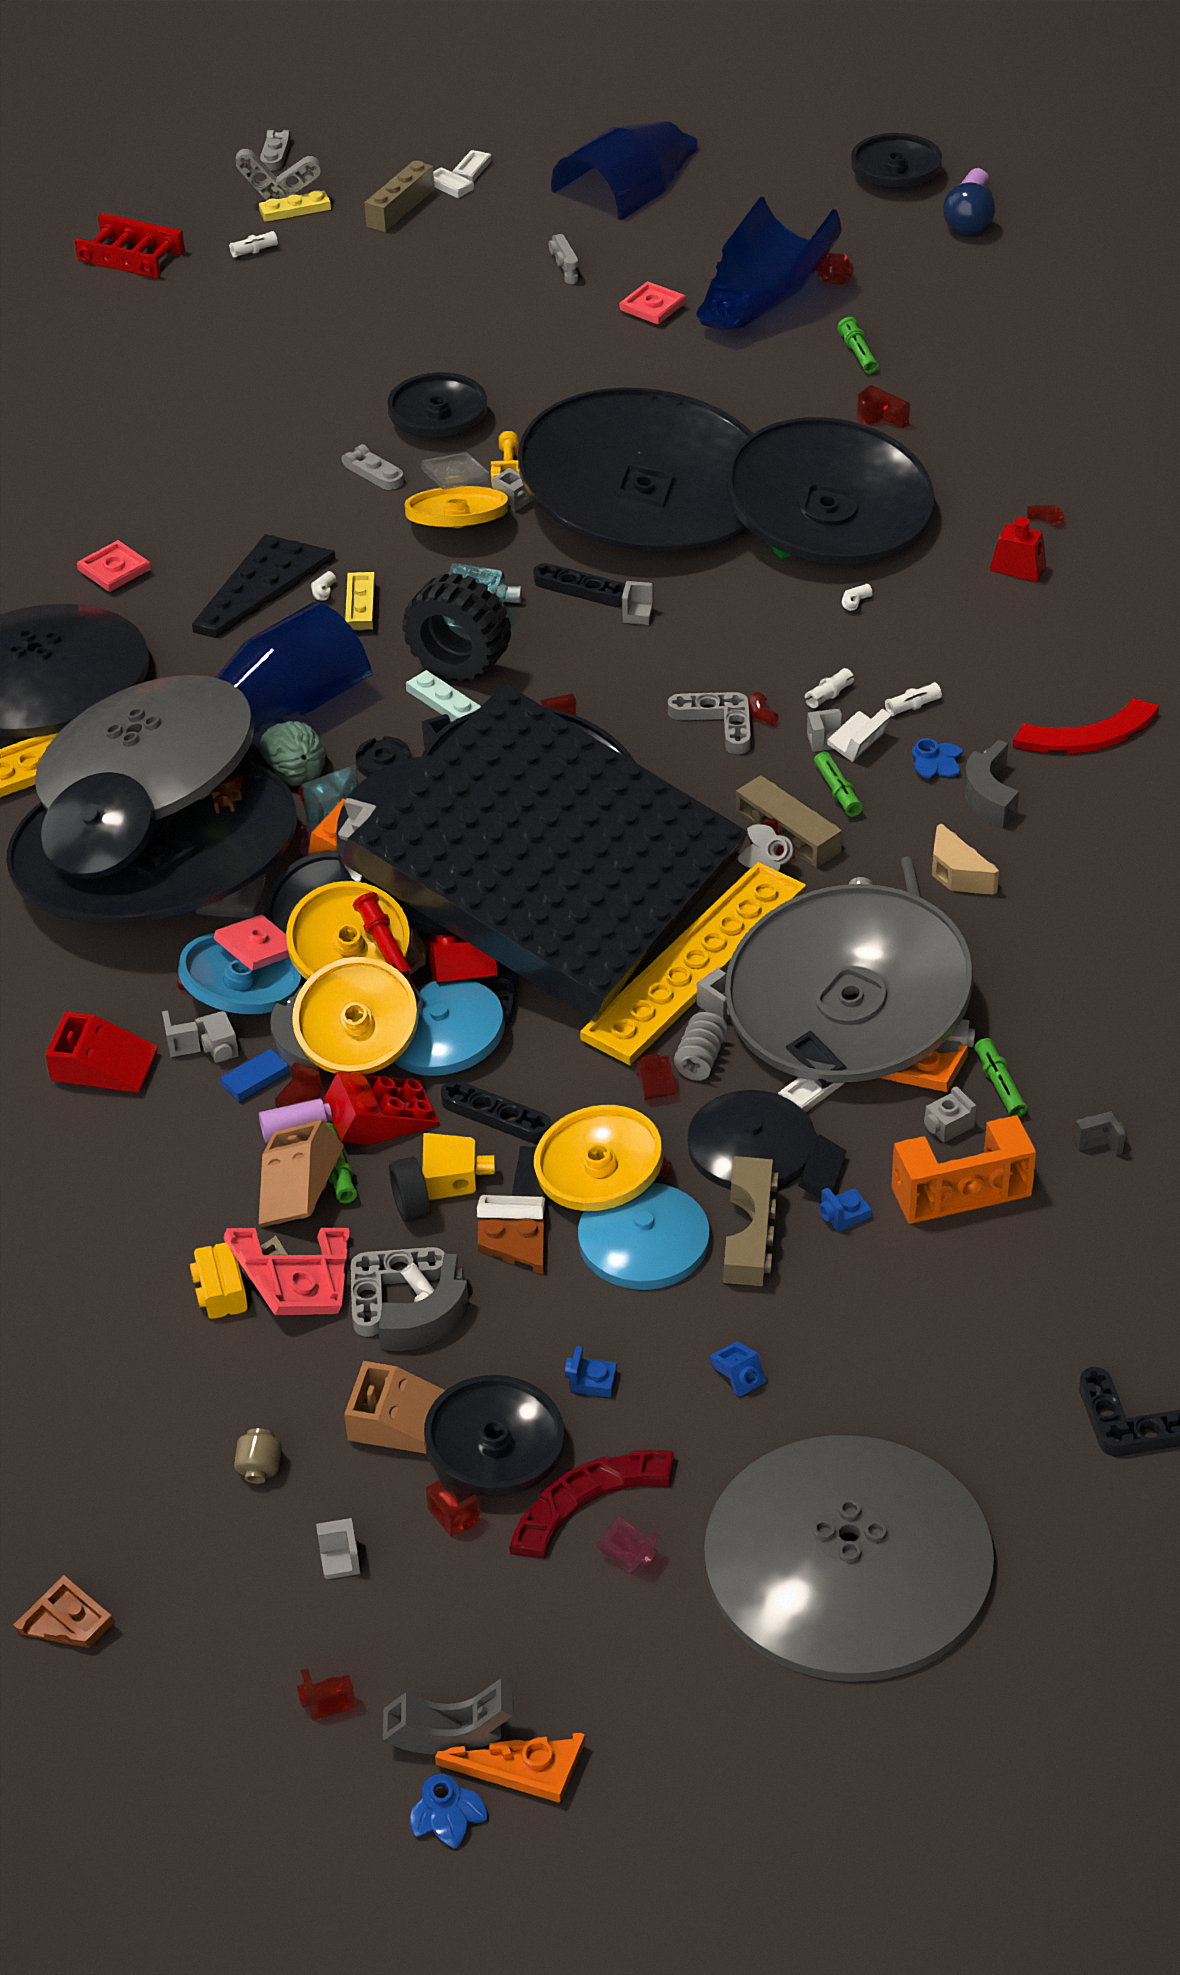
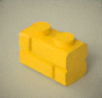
M227 1243L216 1244L215 1247L197 1248L194 1251L196 1263L190 1264L193 1283L200 1282L201 1287L195 1288L199 1308L206 1307L208 1318L210 1319L224 1317L228 1313L233 1315L246 1312L248 1309L238 1261Z

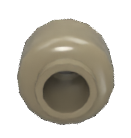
M259 1428L248 1430L247 1434L242 1435L237 1440L234 1462L235 1470L245 1476L244 1479L247 1482L255 1484L264 1483L266 1478L275 1476L279 1471L281 1442L269 1430Z

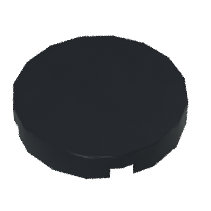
M385 736L383 740L377 741L375 738L369 739L356 750V767L361 774L368 777L385 766L411 758L410 748L407 743L390 736Z

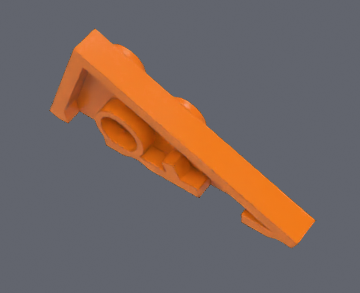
M958 1045V1051L939 1053L936 1049L916 1064L880 1078L948 1092L968 1057V1045Z
M573 1733V1739L549 1742L547 1741V1736L534 1738L530 1741L512 1740L489 1743V1749L465 1751V1746L452 1747L445 1751H437L435 1762L437 1766L561 1803L585 1745V1734Z

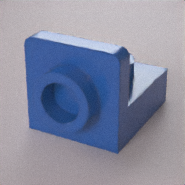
M829 1188L822 1190L821 1203L819 1204L820 1213L826 1222L829 1221L837 1232L871 1218L872 1209L856 1188L836 1196Z
M738 1341L709 1356L712 1367L730 1378L734 1393L739 1397L766 1382L758 1353Z
M576 1346L573 1358L568 1357L565 1366V1378H570L571 1393L611 1398L617 1375V1363L583 1358V1347Z

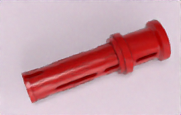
M370 892L358 897L352 906L356 912L360 913L364 921L363 927L365 932L373 936L386 963L396 968L407 979L408 975H412L413 971L389 928L390 918L388 914L383 913L378 904L379 897L377 893Z

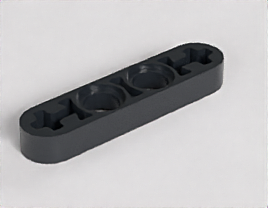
M549 563L539 564L533 569L534 584L540 588L612 607H622L625 583ZM565 581H574L573 583H565ZM590 587H598L597 589H588Z
M449 1081L441 1087L442 1106L448 1111L535 1144L539 1143L542 1136L551 1127V1120L545 1113L462 1081ZM479 1103H487L490 1105V1107L485 1110H478L474 1108V1106ZM509 1113L518 1116L516 1119L510 1121L501 1118L503 1115Z

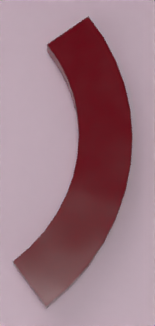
M664 1450L629 1451V1455L608 1459V1456L601 1457L567 1472L539 1494V1499L529 1510L524 1512L513 1533L509 1545L510 1554L545 1559L548 1547L562 1524L579 1508L602 1495L638 1486L669 1487L675 1452Z

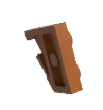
M544 1217L543 1219H478V1252L490 1257H499L504 1262L516 1265L519 1261L532 1266L534 1273L544 1274Z
M63 1575L13 1626L20 1635L90 1648L115 1623V1620L110 1613Z

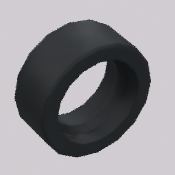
M412 1156L390 1162V1183L401 1219L407 1222L427 1217L430 1214L429 1196L418 1160Z

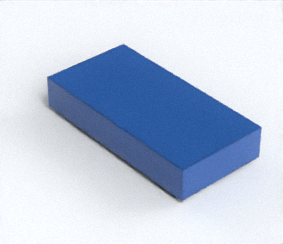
M269 1049L220 1077L221 1086L240 1102L289 1074V1065L272 1049Z

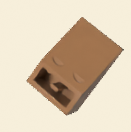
M323 1120L273 1132L262 1154L259 1206L260 1227L282 1224L283 1222L300 1218L304 1219L314 1212L315 1205L325 1189L327 1180L336 1166L338 1157L344 1147Z
M363 1361L344 1414L347 1440L426 1454L424 1446L426 1416L434 1401L445 1390L397 1366Z

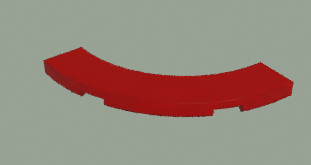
M1132 698L1124 709L1112 717L1081 727L1048 728L1023 723L1013 739V747L1039 753H1049V750H1066L1067 754L1104 749L1128 740L1129 735L1145 729L1159 713L1160 705Z

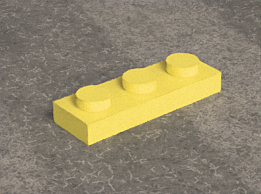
M316 190L303 195H290L282 199H268L266 202L259 203V211L265 222L331 210L330 200L325 190Z
M374 572L348 573L346 630L362 631L373 629Z

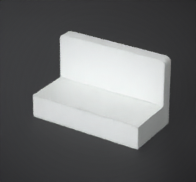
M882 708L870 719L858 711L828 739L827 744L851 762H854L884 734L891 714Z

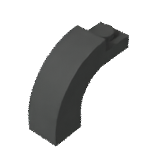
M998 739L983 754L973 751L968 758L964 791L968 805L979 817L993 825L1004 828L1018 813L1019 791L995 779L1007 764L1008 743Z
M300 986L295 995L288 999L286 1006L276 1003L273 1008L270 1023L274 1052L289 1065L290 1073L301 1079L321 1084L328 1071L318 1067L305 1055L294 1033L293 1008L296 998L303 987Z
M444 1253L439 1284L428 1297L412 1303H382L378 1328L381 1350L404 1351L428 1346L447 1336L461 1322L469 1301L467 1280H464V1268H458L457 1254Z
M500 1678L477 1696L463 1702L451 1704L430 1702L405 1692L383 1709V1742L404 1750L423 1754H436L437 1751H445L452 1747L465 1746V1751H472L485 1747L489 1743H494L501 1738V1724L513 1716V1683Z

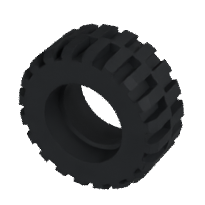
M455 573L451 575H438L437 578L430 579L421 588L404 610L402 629L403 632H406L404 639L406 644L411 647L410 652L414 657L417 656L419 658V663L424 668L428 667L432 670L431 673L436 676L442 675L444 679L449 681L457 679L458 682H468L469 680H477L482 675H485L504 654L511 640L510 619L506 617L507 610L504 604L501 605L499 603V597L495 592L492 594L488 590L487 585L475 582L476 579L466 576L464 578L462 574ZM443 616L457 621L467 631L471 640L462 638L453 632L446 624Z

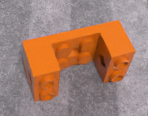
M1018 1115L999 1118L986 1123L984 1153L938 1164L925 1136L906 1139L894 1143L891 1188L908 1224L1032 1196L1036 1150Z

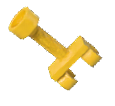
M505 431L498 438L499 449L504 452V461H491V484L494 477L508 468L519 473L518 460H514V451L516 444L519 445V438L512 431Z

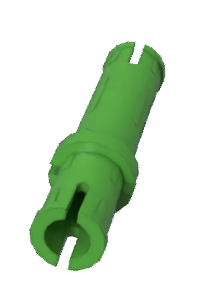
M824 751L817 754L814 758V764L832 789V796L835 801L842 805L848 816L854 817L860 814L863 807L855 795L853 785L846 781L831 758L830 753Z
M981 1039L975 1044L974 1049L983 1063L982 1069L985 1076L993 1082L998 1095L1008 1110L1009 1116L1018 1115L1019 1118L1023 1117L1028 1112V1107L1024 1103L1016 1084L1007 1070L1008 1064L1005 1058L999 1055L991 1039ZM992 1062L995 1063V1065H996V1067H997V1069H998L997 1072H996V1070L994 1069V1067H993V1065H992ZM1004 1085L1007 1086V1088H1008V1090H1009V1092H1010V1095H1008V1093H1007V1091H1006Z
M326 1123L338 1138L335 1126L332 1123ZM343 1150L328 1180L334 1186L337 1200L340 1203H350L357 1197V1191L352 1182V1168L346 1163Z

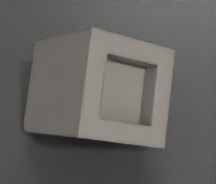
M626 581L622 595L623 623L649 625L653 612V584Z
M840 709L807 713V736L813 752L833 749L827 744V741L841 727L842 713Z
M347 798L344 805L349 818L338 832L339 838L347 841L348 837L377 810V806Z
M716 968L697 982V1005L707 1012L717 1014L726 1021L730 1018L725 994L727 973Z
M168 1010L162 1011L170 1057L201 1052L196 1021L171 1026Z
M352 1518L316 1524L324 1578L334 1579L360 1574Z

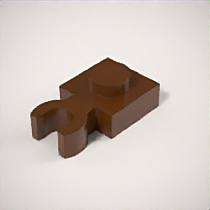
M229 774L212 790L216 813H220V809L224 806H230L231 812L237 809L236 801L242 800L246 785L244 775Z

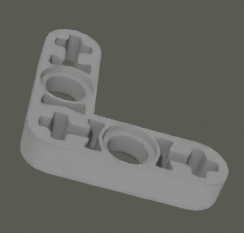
M242 149L236 154L237 169L265 200L287 198L315 180L321 172L319 160L316 157L307 156L276 177L252 150ZM242 158L245 160L250 159V165L247 162L242 163ZM307 165H308L309 167H313V166H314V170H313V171H312L311 169L306 170V166H307ZM257 173H264L267 178L264 181H257L254 176ZM294 176L298 178L299 182L291 185L287 183L286 179ZM271 189H272L274 192L279 191V195H276V194H272V195H271Z
M738 692L675 694L668 699V715L672 719H724L726 750L736 755L744 754L750 750L748 698L744 694ZM703 705H713L714 707L704 708V707H702V706H703ZM731 722H742L743 724L733 725ZM735 736H740V741H736Z
M427 1247L364 1252L356 1255L351 1260L352 1319L355 1332L364 1337L378 1334L383 1303L382 1284L408 1283L401 1274L402 1270L397 1271L391 1268L394 1263L403 1262L410 1265L418 1262V1268L426 1279L434 1281L440 1279L445 1252L439 1248ZM429 1262H436L434 1266H429ZM380 1265H384L385 1270H381ZM363 1267H369V1270L363 1271ZM364 1290H372L376 1293L373 1297L367 1299L358 1296ZM371 1310V1321L365 1322L364 1311Z

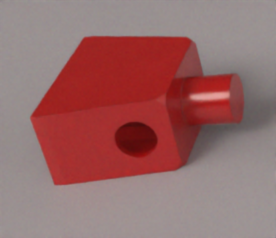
M1015 518L1014 523L1007 524L999 536L990 571L1038 582L1046 568L1043 533L1039 530L1030 529V520L1028 518Z

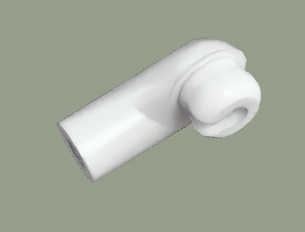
M327 571L311 584L312 594L315 599L325 601L329 598L331 592L329 586L336 582L334 573Z
M865 584L846 590L841 601L842 606L848 611L857 609L860 600L872 596L870 585Z
M415 1263L408 1265L401 1271V1274L417 1294L414 1302L428 1297L435 1291Z

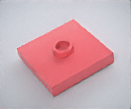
M647 281L622 300L619 306L621 311L659 325L686 303V296Z
M117 540L78 561L77 568L108 592H111L151 570V564L144 557Z
M262 914L215 930L214 940L251 971L290 957L287 949V935Z

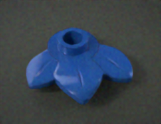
M920 739L912 749V756L915 759L914 768L920 776L927 779L932 778L935 774L946 778L957 776L960 774V768L954 758L960 756L963 753V749L951 743L938 744L933 739Z
M435 1774L425 1781L421 1791L422 1799L416 1803L410 1814V1825L415 1837L423 1836L433 1830L441 1842L452 1849H457L465 1836L467 1822L482 1823L487 1820V1810L480 1796L473 1790L459 1788L457 1782L446 1774ZM437 1787H443L447 1790L448 1795L444 1798H439L434 1794V1790Z

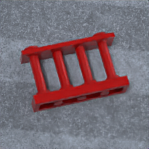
M105 213L98 217L100 233L92 241L80 238L74 240L78 261L157 279L160 277L158 261L167 252L182 255L185 252L182 230ZM106 239L115 241L112 245L102 244ZM126 244L136 245L132 250L123 248ZM146 248L155 250L152 254L142 253Z

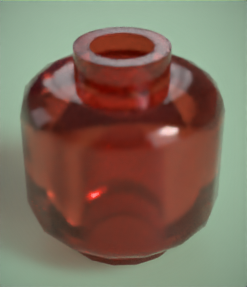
M828 252L819 258L816 271L824 283L844 284L848 277H851L853 274V264L850 263L849 257L846 254Z

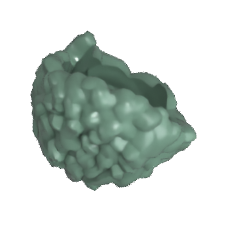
M287 721L270 727L262 735L260 747L258 748L261 757L271 767L274 774L290 786H300L307 781L312 783L320 776L325 766L327 754L325 746L311 726L304 722L301 724L299 721Z

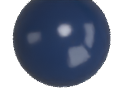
M973 182L962 183L954 187L946 196L943 205V215L947 225L954 232L964 236L977 235L986 230L992 223L996 209L995 201L990 191L984 186Z

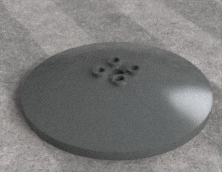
M201 675L171 676L129 687L94 704L79 714L57 734L39 761L35 777L37 794L44 808L48 811L57 796L74 782L97 773H121L130 776L143 786L154 804L155 820L181 810L209 793L237 767L252 742L255 726L254 715L246 697L237 687L214 677Z
M849 884L826 887L797 896L771 910L755 923L741 939L732 955L726 974L725 994L731 1022L744 1044L764 1062L778 1070L803 1079L813 1081L823 1079L831 1083L859 1082L901 1071L916 1064L940 1047L960 1024L968 1008L973 988V970L970 952L960 930L943 911L919 896L892 887ZM846 995H858V997L853 1000L844 999ZM811 1030L847 1068L842 1071H833L831 1069L836 1067L835 1065L807 1059L816 1069L808 1068L799 1062L785 1046Z
M830 1435L815 1437L785 1445L763 1455L741 1471L717 1500L710 1515L704 1544L705 1572L708 1586L717 1608L732 1630L758 1653L783 1667L808 1676L835 1681L858 1682L888 1679L912 1672L939 1659L953 1649L977 1622L988 1599L993 1577L994 1553L989 1527L982 1510L965 1486L947 1469L920 1452L887 1440L866 1436ZM845 1533H853L858 1536V1539L854 1542L844 1541L840 1536Z

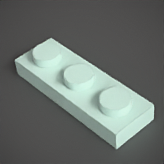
M427 670L406 682L407 692L440 714H447L452 722L466 714L477 711L481 707Z

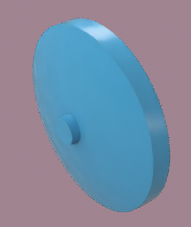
M215 933L198 937L183 949L178 967L180 981L191 995L211 1007L239 1014L268 1013L273 1011L276 1003L286 1006L288 999L291 996L293 997L299 989L301 974L293 965L290 957L251 971L214 940Z
M464 979L444 982L434 981L417 987L416 989L423 998L422 1016L418 1018L417 1029L410 1045L394 1063L406 1071L428 1076L456 1073L479 1063L496 1048L503 1036L505 1017L500 1000L484 985Z
M652 1183L642 1194L623 1205L607 1210L584 1211L578 1226L579 1250L587 1266L597 1276L609 1283L637 1290L663 1288L687 1278L701 1265L709 1248V1223L705 1212L691 1196L672 1186Z

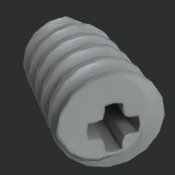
M700 1012L690 1018L674 1056V1065L684 1077L700 1081L710 1075L711 1068L728 1030L727 1023L722 1017L710 1012Z

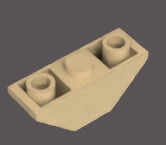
M939 824L935 836L932 876L950 891L990 895L997 893L999 870L996 866L984 859L954 832H951L943 824Z

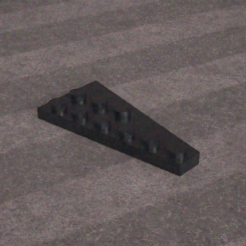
M265 534L192 623L193 633L218 638L239 624L241 617L247 613L254 614L260 610L259 605L265 601L272 602L300 583L299 579L307 573L313 575L319 571V565L325 561L327 563L336 559L335 551Z

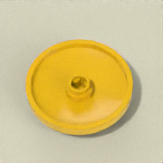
M453 486L431 489L409 497L404 504L405 516L409 520L423 525L446 528H463L486 523L505 515L509 509L508 497L505 493L496 489L478 486Z
M340 881L316 888L299 901L293 909L287 924V949L293 965L308 980L324 966L345 958L368 957L386 962L373 936L365 932L363 927L364 921L360 913L356 912L352 906L358 897L370 892L377 893L379 897L378 904L383 913L388 914L390 918L389 928L406 959L409 950L410 931L406 915L400 905L383 890L362 882Z
M368 957L345 958L324 966L314 973L303 985L293 1008L294 1033L305 1055L318 1067L334 1074L338 1071L367 1075L389 1066L406 1051L417 1029L418 1005L409 982L393 966L378 959Z
M618 1105L591 1106L566 1115L545 1132L535 1151L534 1168L543 1192L559 1205L580 1211L607 1210L633 1200L654 1182L662 1167L663 1146L657 1128L642 1113Z

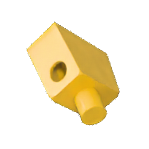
M424 1133L422 1173L429 1200L473 1194L476 1191V1175H495V1155L476 1156L475 1140L471 1137Z

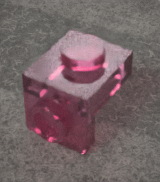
M618 1516L611 1523L596 1545V1548L630 1574L639 1564L646 1567L657 1552V1549L653 1546L660 1536L653 1532L646 1538Z

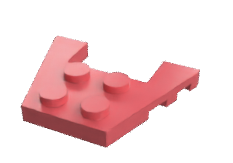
M256 1228L226 1229L224 1234L225 1242L274 1315L339 1313L343 1298L344 1266L347 1259L348 1249H346L349 1238V1228H320L317 1238L322 1255H263Z

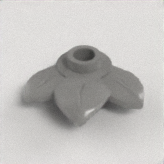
M758 824L747 828L748 835L753 844L748 846L739 855L738 861L748 868H752L757 862H760L779 871L781 865L790 861L794 853V846L790 839L777 835L774 829L767 825ZM779 846H783L784 852L778 856L776 850Z

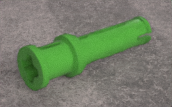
M854 317L842 319L837 326V330L844 337L845 345L854 351L865 373H874L879 365L865 343V333L859 329L858 321Z

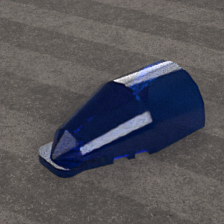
M668 121L610 128L558 161L552 172L551 192L556 193L595 167L608 181L615 196L618 219L623 220L666 190V184L668 181L673 180L675 171H679L687 158L697 151L698 140L691 135L683 133L678 126Z
M760 197L722 248L723 256L721 262H717L716 276L712 278L705 300L696 312L700 324L721 330L743 328L801 291L840 237L842 227L837 210L832 209L812 238L808 240L788 230L775 218L765 198Z
M312 602L245 641L214 678L229 682L244 694L254 715V733L260 731L259 726L272 721H275L276 724L285 722L284 717L298 711L300 715H304L370 677L373 673L364 647L352 627L337 611L326 604Z

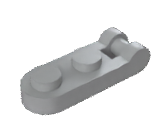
M267 130V138L260 160L270 171L278 170L284 164L291 142L290 130H283L282 132Z
M563 234L553 235L552 240L549 241L550 253L555 255L557 265L561 266L565 272V282L575 284L579 281L576 270L578 258Z
M364 444L356 447L354 452H347L342 455V463L346 468L383 489H397L404 483L403 472L400 468L371 453Z

